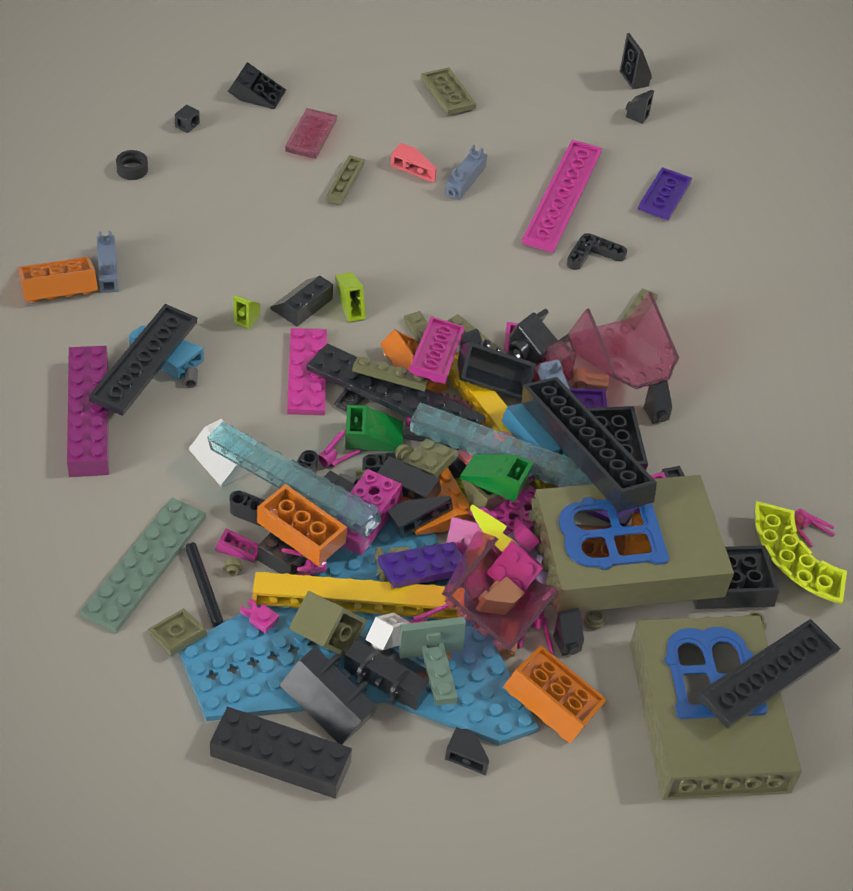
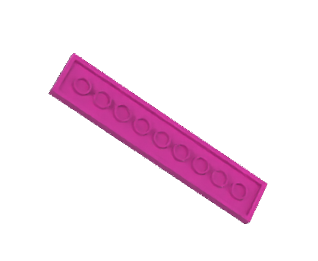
M571 140L522 238V244L551 253L555 252L600 158L602 148Z

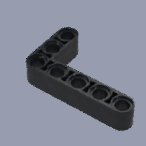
M313 450L303 451L279 489L286 484L303 495L317 473L318 454ZM234 491L229 496L230 513L235 517L261 526L257 523V508L265 500L243 491Z

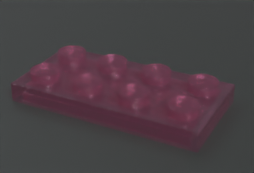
M306 108L285 146V152L316 159L337 121V115Z

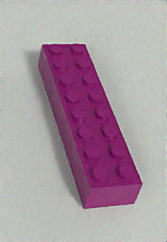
M107 345L69 347L67 467L69 477L109 475V410L89 401L91 392L108 373Z

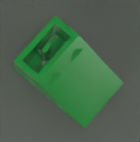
M347 405L345 449L396 451L397 447L403 444V421L368 406Z
M474 454L460 478L515 502L528 480L534 462L513 454Z

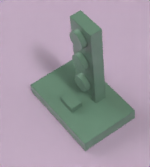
M464 617L400 625V659L423 656L435 706L457 703L458 700L446 653L463 651L466 627Z

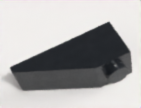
M450 495L407 500L392 506L387 511L391 524L401 538L453 510V503Z

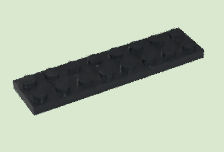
M164 304L91 392L89 401L123 416L197 324L198 317Z
M809 619L700 691L697 697L729 729L832 658L841 648L812 619Z

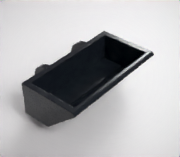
M487 339L484 342L480 341L478 344L467 342L461 345L457 360L460 380L522 400L523 385L532 383L536 366L535 363L520 359V351L514 349V352L509 351L508 354L502 353L500 348H496V350L490 349V340Z
M366 637L357 639L345 653L344 669L358 677L356 680L358 685L367 681L369 684L390 695L389 703L395 704L397 701H400L410 708L417 710L431 692L426 668L409 658L400 659L399 653L391 648L382 651L371 646L372 643L368 642Z
M314 647L297 662L280 686L338 744L343 745L373 717L377 706L364 695L367 691L366 687L369 685L367 681L356 687L349 680L352 674L348 672L344 675L337 668L340 663L339 660L342 658L339 654H336L329 660Z

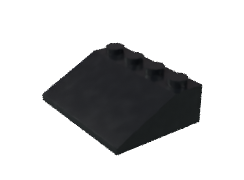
M634 406L587 408L647 471L648 461Z
M765 546L725 547L734 572L726 596L693 600L695 609L775 607L779 587Z

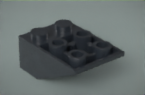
M247 62L227 92L240 101L275 109L286 89Z

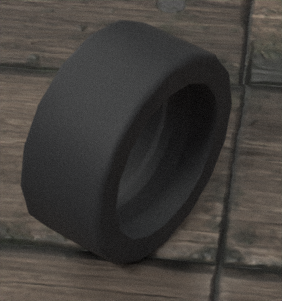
M137 150L121 152L116 158L118 175L127 180L143 178L148 172L147 156ZM128 163H138V164H140V165L137 166V167H126V166H124L125 164H128Z

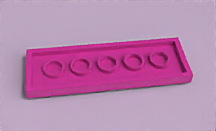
M431 316L410 365L409 372L415 376L426 377L434 382L445 384L465 327Z
M291 328L287 414L325 415L326 379L308 371L306 364L327 344V329Z

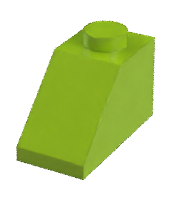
M235 295L233 297L234 324L250 329L260 317V303Z

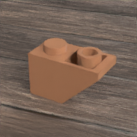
M506 576L501 582L495 581L490 587L489 592L485 590L478 598L480 602L475 609L478 612L506 615L518 604L525 593Z

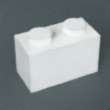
M395 613L378 616L375 618L366 640L372 643L371 646L380 651L399 646L400 625L410 624V622Z

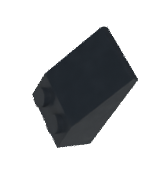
M627 33L619 72L632 90L649 87L652 74L644 52L631 34Z

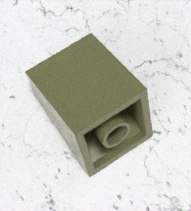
M308 590L289 629L345 657V653L359 639L367 620Z

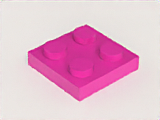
M511 541L487 571V574L499 582L507 576L525 592L544 569V566L517 543Z

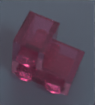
M560 341L548 348L546 361L542 363L560 360L565 379L569 382L572 379L576 353L566 343ZM540 364L535 366L532 383L541 381L538 374Z

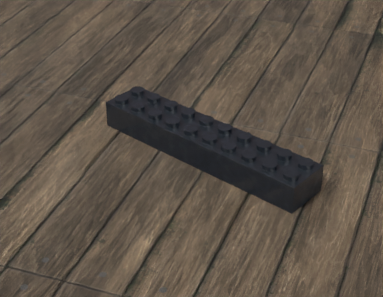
M558 377L523 385L522 405L618 512L655 501L657 482Z

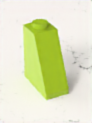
M352 272L336 274V292L348 322L366 319L362 283Z

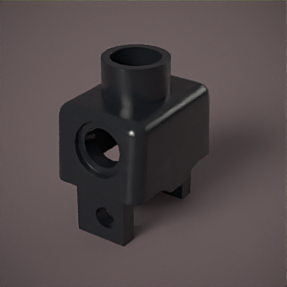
M546 308L537 314L531 313L519 322L509 336L511 344H509L508 350L513 352L514 349L519 350L520 359L535 363V368L540 366L541 363L553 359L556 353L565 347L571 339L567 334L557 340L542 322L549 313Z

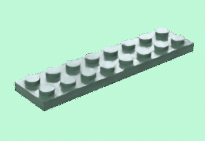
M172 497L81 609V616L117 633L206 519V513Z

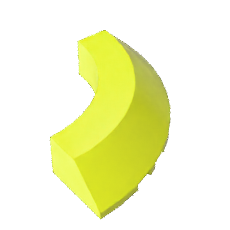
M756 501L754 516L757 534L761 544L765 546L767 554L775 565L802 588L826 600L842 604L847 571L832 566L823 560L820 562L811 555L812 551L803 541L799 540L796 534L794 510Z

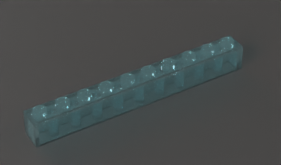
M419 403L411 418V432L430 438L435 442L449 445L454 449L468 452L470 455L513 454L534 462L529 476L540 479L545 483H551L559 487L593 484L569 457L426 404Z
M222 422L207 437L210 450L279 489L285 484L347 528L365 538L381 522L380 510L374 504L363 501L358 495L347 492L342 486L331 483L326 477L315 474L310 468H304L295 460H290L283 456L281 452L270 449L265 443L254 440L249 434L238 431L233 425L229 426Z

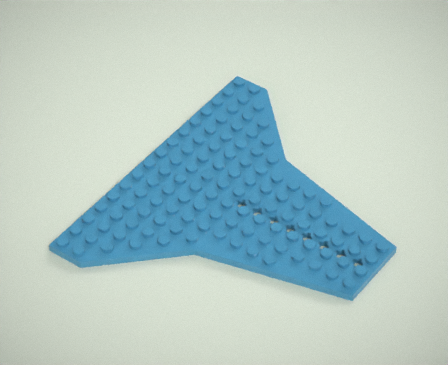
M388 519L362 556L340 547L326 560V571L324 573H317L315 577L380 581L376 572L378 565L374 560L376 548L381 547L385 554H389V548L409 546L411 550L440 543L435 533L416 535L415 532H412L401 538ZM458 576L419 583V585L464 588ZM465 589L462 617L465 618L466 622L463 651L450 652L451 658L448 660L458 697L457 703L435 706L431 690L419 708L414 710L400 701H397L395 704L389 703L388 700L391 696L371 684L366 687L367 691L364 694L374 704L387 703L456 729V727L467 729L476 734L478 738L498 746L537 733L539 730V726L531 711L503 688L511 674L499 652H497V648ZM266 606L279 615V621L266 634L249 623V617L239 613L207 631V636L179 652L206 721L221 720L227 706L255 716L305 711L280 686L297 662L313 648V646L308 645L315 643L289 629L299 608ZM352 612L367 620L359 639L367 637L375 618L383 614ZM400 616L407 621L414 620V617ZM424 618V619H422V620L434 621V620H442V619ZM317 644V649L329 660L337 654ZM399 646L391 648L399 653ZM290 649H297L296 655H294L292 652H288L290 651ZM271 655L278 656L277 661H273V659L268 658ZM341 656L342 658L339 660L340 663L337 668L346 675L349 671L344 669V657ZM423 656L409 658L426 668ZM250 662H257V667L253 668L252 665L248 666ZM231 668L237 669L236 674L227 671H229ZM352 674L349 680L358 687L359 685L356 683L358 677ZM209 675H217L214 681L211 678L207 679Z

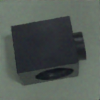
M187 104L174 114L175 127L186 133H189L200 124L199 110Z

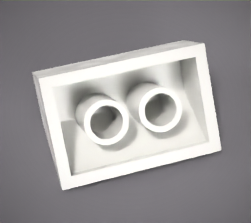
M222 419L205 426L189 447V451L221 487L254 470L253 453Z

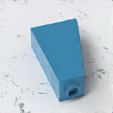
M142 325L129 334L130 345L146 326ZM183 340L161 369L176 380L181 379L185 376V369L187 367H196L204 361L203 347Z
M522 403L506 407L502 422L539 467L554 464L561 450L555 440Z

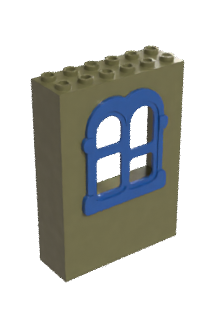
M701 475L654 479L657 482L655 501L635 507L639 508L644 524L629 527L620 525L615 507L594 484L536 489L535 497L531 501L532 510L529 511L530 522L534 523L533 533L540 541L537 544L538 554L542 555L543 572L547 574L546 586L547 589L551 590L550 601L551 605L555 606L556 613L558 614V612L577 607L582 612L725 597L734 572ZM606 510L612 527L608 529L583 530L576 526L574 516L577 513ZM640 533L648 536L652 549L651 553L624 556L618 554L614 541L615 536ZM602 537L606 541L609 557L591 558L583 553L581 545L586 539Z
M706 616L703 618L685 617L682 619L637 620L630 646L662 800L792 793L802 769L781 693L727 729L704 704L692 705L688 702L683 675L707 674L710 684L727 674L718 673L712 654V647L715 644L729 643L733 645L738 652L740 664L767 648L768 643L760 616ZM681 645L698 646L703 652L705 664L681 665L678 658V648Z

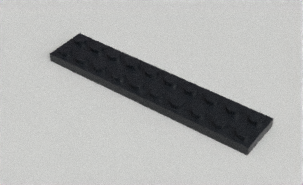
M328 343L306 364L308 371L465 445L484 424L486 416L428 389L421 391L353 372V365L357 357Z

